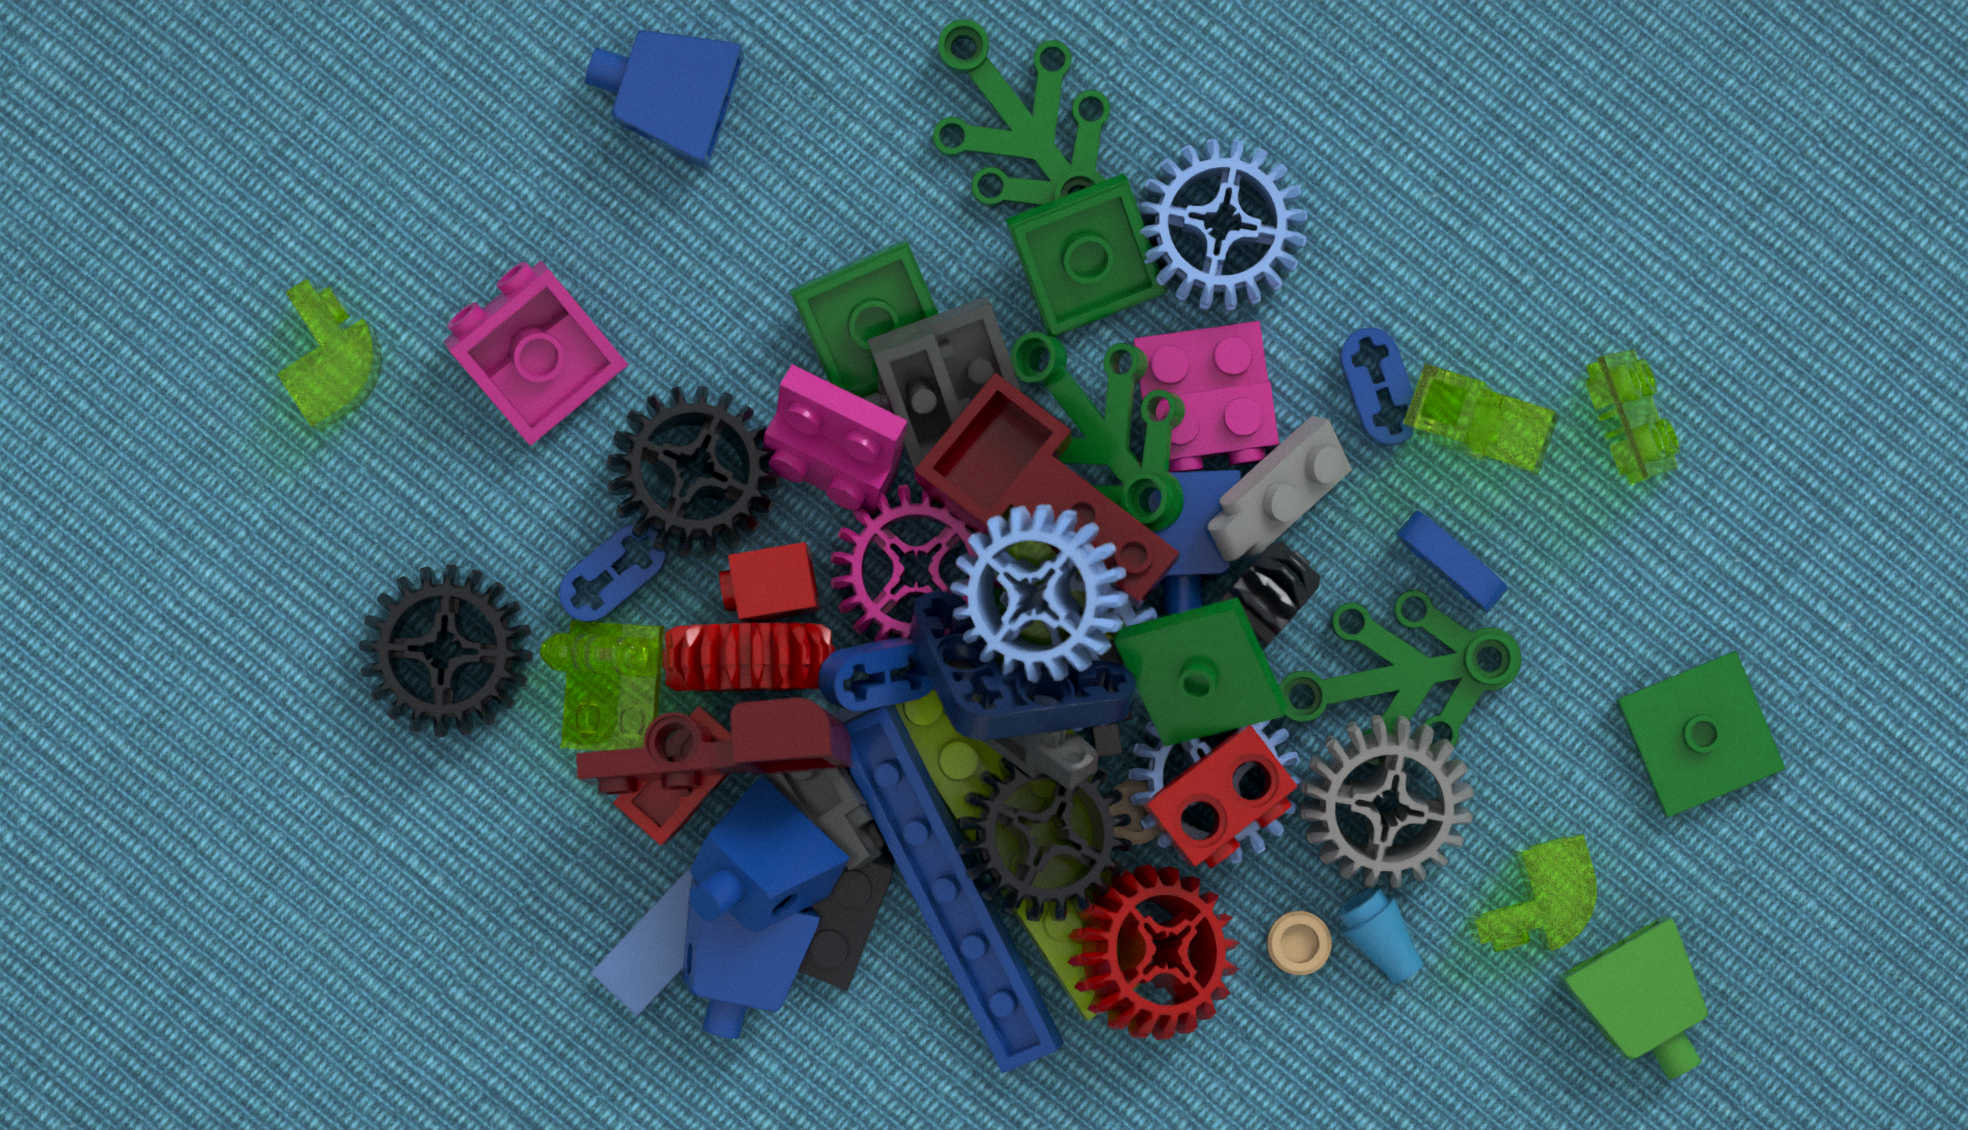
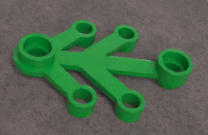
M961 19L951 22L943 29L938 41L941 61L949 70L955 73H967L1011 131L967 125L960 118L946 117L936 124L933 131V142L937 151L943 156L950 158L959 157L967 151L1034 160L1049 179V181L1010 178L999 168H982L974 175L971 185L973 197L980 205L996 207L1006 201L1040 206L1068 195L1075 188L1084 189L1106 180L1096 171L1101 128L1108 121L1110 114L1109 101L1101 92L1096 90L1084 91L1073 102L1072 118L1078 126L1071 165L1054 144L1062 80L1070 70L1072 59L1071 53L1065 44L1057 40H1048L1040 44L1034 53L1033 65L1038 77L1033 114H1031L988 59V36L979 24L971 20ZM959 39H969L975 44L976 52L967 60L958 59L951 51L953 44ZM1056 50L1063 55L1065 62L1061 69L1048 71L1040 63L1041 56L1046 51ZM1086 100H1095L1101 104L1103 114L1096 121H1086L1079 113V106ZM954 126L962 130L964 141L960 146L949 148L941 143L940 134L947 127ZM987 176L998 178L1003 185L1002 192L994 198L984 197L978 189L979 182Z
M1029 332L1018 338L1010 353V360L1015 375L1022 381L1041 386L1045 385L1086 437L1071 438V444L1058 460L1063 464L1109 466L1123 486H1093L1152 532H1161L1171 527L1179 518L1184 504L1181 484L1177 478L1169 473L1172 429L1179 426L1184 418L1185 406L1183 400L1177 394L1165 390H1153L1144 397L1140 411L1142 419L1147 423L1141 464L1129 449L1134 385L1142 379L1148 367V360L1144 351L1137 346L1126 343H1117L1107 350L1103 361L1104 370L1108 375L1104 417L1066 369V351L1063 344L1057 338L1039 332ZM1049 350L1050 359L1048 366L1044 371H1041L1038 364L1039 357L1044 351ZM1129 352L1132 357V365L1127 373L1122 374L1119 370V361L1124 354ZM1166 399L1170 410L1167 417L1159 421L1156 416V408L1162 400ZM1158 489L1161 493V502L1158 509L1152 512L1148 504L1149 497L1152 492Z
M1410 590L1401 594L1394 603L1393 614L1396 621L1408 629L1423 628L1455 652L1429 658L1371 620L1368 611L1362 605L1353 602L1345 603L1339 606L1331 617V627L1334 634L1344 641H1358L1391 663L1392 666L1327 679H1321L1318 675L1309 671L1293 672L1287 675L1279 684L1287 703L1284 716L1295 722H1308L1318 718L1328 704L1398 691L1381 716L1386 726V732H1392L1394 721L1398 716H1405L1409 721L1411 720L1434 683L1461 678L1440 714L1431 716L1422 723L1429 726L1435 722L1444 723L1450 730L1449 741L1455 747L1459 739L1458 729L1483 691L1502 689L1508 686L1518 675L1521 667L1520 648L1515 639L1501 629L1486 627L1474 632L1469 631L1433 607L1431 599L1424 592ZM1407 598H1417L1425 607L1424 616L1417 622L1409 621L1403 616L1402 605ZM1346 610H1354L1362 617V627L1356 634L1345 633L1339 625V618ZM1484 647L1493 648L1500 657L1498 667L1492 672L1482 670L1477 663V655ZM1296 685H1305L1312 691L1313 701L1306 709L1295 708L1289 700L1290 691ZM1371 729L1364 731L1362 735L1371 734ZM1371 758L1364 763L1371 766H1379L1380 759Z

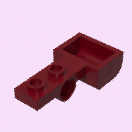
M994 373L915 468L916 481L926 493L975 532H980L989 537L987 521L998 515L1008 521L1010 510L1019 506H1024L1033 520L1036 507L1042 504H1049L1054 512L1055 523L1063 511L1069 509L1077 513L1075 533H1078L1085 525L1095 523L1099 527V531L1091 545L1096 549L1110 542L1114 544L1116 552L1112 556L1103 559L1107 571L1115 567H1124L1126 576L1110 583V586L1115 591L1127 594L1129 597L1128 601L1139 608L1178 561L1180 552L1058 460L1059 457L1071 444V429L997 373ZM1046 543L1056 554L1061 551L1059 548Z
M790 698L742 702L735 705L731 711L732 740L713 742L710 732L701 723L681 713H666L658 716L648 726L644 735V748L576 753L577 779L590 785H597V791L600 795H619L637 792L636 781L661 780L662 789L680 790L701 787V776L752 772L755 775L852 768L851 741L849 732L841 720L808 699ZM678 729H689L693 736V748L690 754L681 761L670 762L665 753L667 738Z

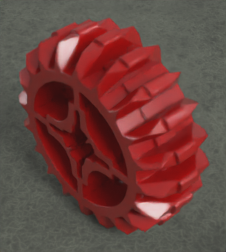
M730 623L674 626L665 633V649H662V669H665L666 685L677 692L820 689L818 684L820 668L824 660L836 650L832 644V631L822 624Z
M1152 865L1138 866L1133 871V874L1126 870L1122 876L1110 877L1111 886L1109 885L1108 888L1109 893L1102 897L1094 891L1091 892L1095 904H1090L1088 909L1083 910L1084 913L1076 911L1087 925V928L1073 929L1068 935L1075 943L1082 945V953L1071 956L1067 963L1073 967L1083 966L1086 976L1079 979L1074 988L1079 990V992L1094 991L1095 995L1087 1010L1092 1011L1094 1014L1108 1011L1106 1027L1120 1030L1127 1026L1129 1036L1135 1039L1147 1038L1150 1033L1156 1040L1171 1039L1175 1031L1179 1034L1193 1032L1197 1028V1019L1200 1021L1211 1019L1217 1014L1212 1000H1224L1231 994L1221 981V977L1234 975L1239 968L1232 962L1225 960V953L1235 949L1240 942L1234 938H1224L1222 928L1226 927L1233 917L1226 913L1214 915L1212 910L1217 903L1219 895L1213 892L1199 895L1201 878L1191 875L1180 879L1178 868L1176 869L1171 866L1160 868L1158 872ZM1142 901L1153 902L1167 909L1174 917L1170 921L1157 923L1150 915L1143 917L1135 906ZM1117 943L1120 950L1119 960L1117 959ZM1188 947L1190 950V961L1188 958ZM1150 981L1157 989L1165 988L1172 998L1162 1005L1155 1004L1139 996L1133 988L1137 984Z

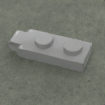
M1316 416L1308 418L1220 498L1219 502L1223 510L1209 522L1207 528L1224 561H1233L1243 554L1253 556L1264 551L1352 471L1329 419Z

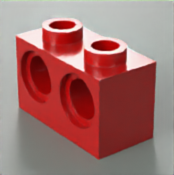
M805 542L728 555L730 570L719 572L725 610H729V613L737 611L738 619L743 623H756L821 612L811 549Z
M698 706L689 716L708 729L713 742L732 740L731 730L705 707ZM682 728L678 729L665 743V753L670 762L681 761L690 754L693 748V736L689 729ZM729 774L701 776V787L680 790L662 789L661 780L636 781L637 792L620 794L613 804L661 846L667 845Z
M1249 725L1241 727L1142 803V806L1188 866L1196 867L1204 860L1211 869L1241 846L1235 835L1253 821H1256L1262 829L1285 813L1292 806L1286 796L1295 790L1298 785L1254 728ZM1244 762L1255 763L1262 769L1265 775L1263 791L1259 796L1251 800L1240 797L1234 790L1232 783L1236 768ZM1196 801L1203 802L1209 806L1214 815L1212 831L1206 837L1198 840L1186 835L1181 826V815L1184 809Z

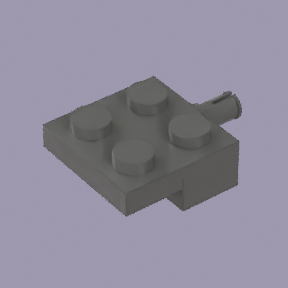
M987 296L867 339L878 370V392L862 399L907 420L904 446L914 469L994 373H997L1021 392L992 305Z

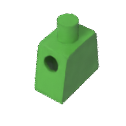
M1665 916L1657 918L1557 976L1564 988L1623 1058L1631 1061L1651 1050L1668 1080L1685 1074L1702 1062L1685 1030L1708 1017V1010L1679 931L1672 918Z

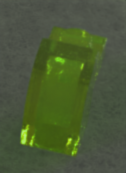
M306 278L285 293L320 346L278 372L277 375L310 427L322 432L355 411L368 399L380 376L382 352L379 338L372 324L362 318L347 329H344L341 323L349 319L350 315L330 286L320 291L317 285Z
M1425 363L1403 424L1415 434L1450 450L1481 461L1487 459L1539 475L1559 415L1554 410L1494 392L1484 381Z
M1573 833L1514 851L1528 900L1467 917L1474 942L1479 944L1491 942L1494 952L1503 951L1531 942L1528 931L1537 928L1542 948L1553 951L1568 944L1581 933L1593 914L1597 898L1596 875L1584 834Z

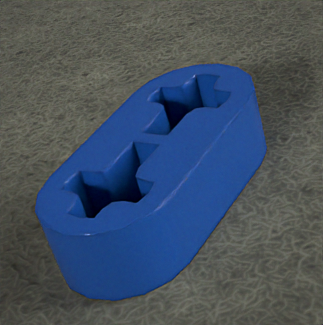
M1373 327L1359 329L1352 333L1341 347L1339 355L1340 368L1361 428L1367 438L1378 445L1386 447L1396 446L1408 440L1417 429L1420 419L1418 404L1393 338L1381 329ZM1368 340L1372 349L1382 347L1385 351L1386 357L1377 364L1382 382L1373 385L1367 367H1355L1352 363V357L1360 351V341ZM1385 390L1392 408L1403 407L1405 409L1407 417L1398 423L1400 433L1391 435L1387 426L1376 428L1373 423V417L1381 411V404L1376 392Z
M1417 510L1395 534L1408 550L1469 602L1485 613H1488L1508 590L1507 585L1494 572L1439 525Z
M635 524L627 525L618 530L572 568L562 579L559 589L560 602L565 611L574 619L583 622H599L610 616L656 578L666 565L668 558L667 545L662 552L651 548L648 554L653 563L646 569H643L638 564H633L619 575L614 566L628 554L627 548L623 545L627 539L633 537L641 543L650 538L654 543L658 532L650 527L644 536L636 538L632 534ZM608 572L614 580L599 593L601 600L604 602L602 606L595 610L586 604L578 609L573 602L579 595L575 583L581 578L594 583Z
M898 637L843 648L831 653L824 660L818 678L820 692L828 702L850 711H866L917 700L926 696L934 688L912 639ZM909 658L915 660V669L907 671L905 679L890 675V670L907 666ZM853 669L869 674V678L851 683L850 691L843 689V681L852 677Z

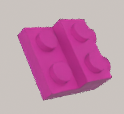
M542 260L532 268L526 261L511 268L496 284L502 293L483 309L477 302H473L459 311L447 324V328L452 334L443 341L451 354L530 446L628 366V363Z
M1260 321L1133 339V345L1142 349L1148 360L1147 371L1142 379L1139 380L1141 401L1149 392L1160 389L1177 394L1184 402V418L1179 426L1172 429L1169 473L1203 470V458L1228 455L1229 466L1259 463L1267 456L1266 450L1275 449L1279 445L1271 382L1268 381ZM1166 399L1162 400L1156 408V416L1159 421L1164 420L1170 410Z
M791 364L780 383L777 412L764 434L763 449L775 451L769 460V466L780 477L796 483L805 481L825 491L827 496L837 505L848 510H858L861 507L875 516L879 509L877 507L879 497L883 494L887 495L898 475L907 420Z

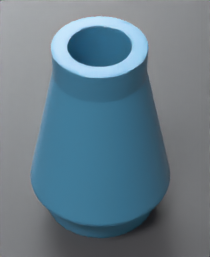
M1379 885L1368 887L1357 893L1337 911V915L1343 923L1340 931L1387 975L1392 984L1408 979L1423 966L1424 962L1415 949L1394 895H1385Z

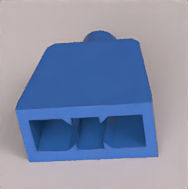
M641 30L636 35L630 57L596 47L588 65L585 84L617 94L612 117L618 125L699 167L708 169L741 68L744 53L741 45L733 42Z
M1241 470L1170 472L1181 484L1184 504L1177 521L1168 529L1155 533L1180 552L1178 561L1163 578L1164 615L1169 616L1202 607L1201 577L1226 576L1228 574L1230 561L1222 559L1207 526L1223 510L1219 502L1220 498L1241 480ZM1117 478V486H1123ZM1158 489L1152 492L1149 497L1148 504L1152 512L1158 509L1161 502V493Z
M762 776L753 783L704 840L690 868L692 877L699 883L690 890V904L696 914L706 921L713 922L726 912H729L747 930L759 932L827 898L833 891L850 857Z
M694 878L691 880L690 890L699 884ZM689 900L683 981L691 994L710 999L702 1027L704 1031L723 1038L738 1039L741 1034L747 1007L772 1012L779 1011L819 924L820 917L812 906L759 932L747 930L729 912H726L713 922L706 921L696 914Z

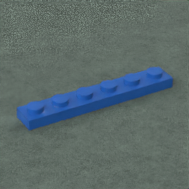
M895 704L871 709L843 722L849 732L851 741L852 768H849L863 798L868 803L867 806L1002 1074L1058 1051L1064 1041L993 900H985L981 896V891L985 886L982 878L968 879L965 871L974 865L970 854L960 855L958 853L957 846L963 843V840Z

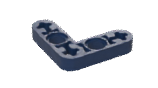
M938 591L923 594L916 599L910 625L911 639L951 725L965 737L975 740H994L1113 724L1129 716L1136 688L1135 676L1123 665L1112 661H1091L1092 665L1080 672L1071 664H1068V677L1066 676L1059 681H1055L1051 677L1047 667H1042L1041 677L1036 683L1028 681L1025 670L1013 671L1003 675L995 657L986 663L981 661V651L988 644L983 637L970 644L963 641V635L966 631L975 628L971 616L963 620L955 619L953 616L954 609L967 604L964 599L952 593ZM945 629H950L949 635L944 636ZM949 660H962L973 664L976 668L960 670L948 666L945 662ZM978 694L977 702H971L972 695ZM1044 695L1054 698L1058 701V704L1042 705L1034 703L1028 697Z

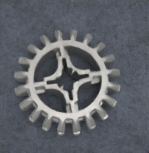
M1373 715L1370 720L1371 734L1363 736L1358 725L1355 722H1349L1346 724V731L1352 741L1342 746L1338 739L1332 735L1324 740L1326 747L1333 755L1330 761L1321 756H1311L1309 765L1322 778L1301 780L1300 788L1302 793L1316 799L1300 805L1299 812L1302 819L1317 821L1305 831V834L1311 844L1326 842L1319 852L1321 860L1325 864H1330L1342 857L1339 872L1343 878L1350 879L1363 866V881L1366 886L1375 887L1379 881L1381 871H1386L1390 885L1393 888H1399L1403 881L1401 870L1410 868L1417 881H1424L1427 875L1422 865L1423 861L1430 857L1439 867H1445L1448 863L1447 857L1440 848L1443 842L1452 847L1460 848L1464 842L1463 837L1451 826L1452 824L1466 825L1472 822L1473 815L1470 810L1456 804L1473 798L1474 791L1470 784L1456 782L1468 772V769L1461 759L1447 761L1454 751L1451 742L1448 739H1443L1431 745L1434 736L1431 726L1425 723L1422 724L1410 738V722L1407 717L1398 716L1394 721L1392 732H1386V726L1380 715ZM1386 755V757L1380 758L1379 766L1372 776L1363 780L1348 779L1346 784L1343 783L1348 774L1361 763L1374 757ZM1406 757L1416 760L1432 772L1436 783V800L1426 799L1421 792L1406 787L1407 773L1404 769ZM1392 786L1399 804L1395 808L1389 804L1391 811L1380 815L1373 799L1377 795L1383 798L1382 792L1391 790ZM1336 803L1347 804L1351 811L1367 816L1366 830L1369 834L1367 845L1353 840L1337 825L1335 815ZM1416 823L1425 825L1410 840L1392 846L1396 832L1403 826Z

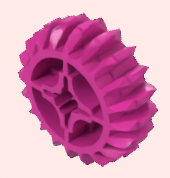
M900 485L898 487V496L901 505L890 508L887 497L883 494L879 497L877 503L881 514L874 519L861 507L858 510H854V517L865 527L861 534L858 535L851 529L844 527L838 533L839 538L844 542L854 545L852 554L840 551L831 554L832 563L839 566H850V575L837 576L831 579L832 588L843 590L852 587L854 596L844 599L839 603L838 608L841 613L846 614L861 607L865 614L855 622L853 629L858 634H862L868 630L873 622L881 628L875 636L874 642L889 639L891 633L900 635V638L911 639V623L895 620L887 614L896 604L898 605L910 595H923L933 592L928 585L919 588L916 581L914 588L904 585L896 594L892 595V592L902 583L901 579L906 573L901 564V558L892 550V547H897L906 557L910 554H915L918 560L919 554H924L928 557L940 546L941 549L932 557L933 562L929 565L928 572L932 577V583L941 592L948 593L952 592L940 578L939 571L941 563L950 553V550L961 540L968 555L979 557L972 550L968 542L972 535L968 528L969 526L944 507L934 506V499L924 489L922 491V503H911V492L908 485ZM914 518L928 519L946 526L938 536H935L925 545L917 547L907 545L887 527L896 522ZM874 541L890 558L894 570L892 578L883 588V591L871 601L865 587L863 569L867 551ZM995 576L993 589H1000L1002 584L997 580V576ZM964 595L962 599L968 604V596ZM945 629L944 636L949 635L950 629Z

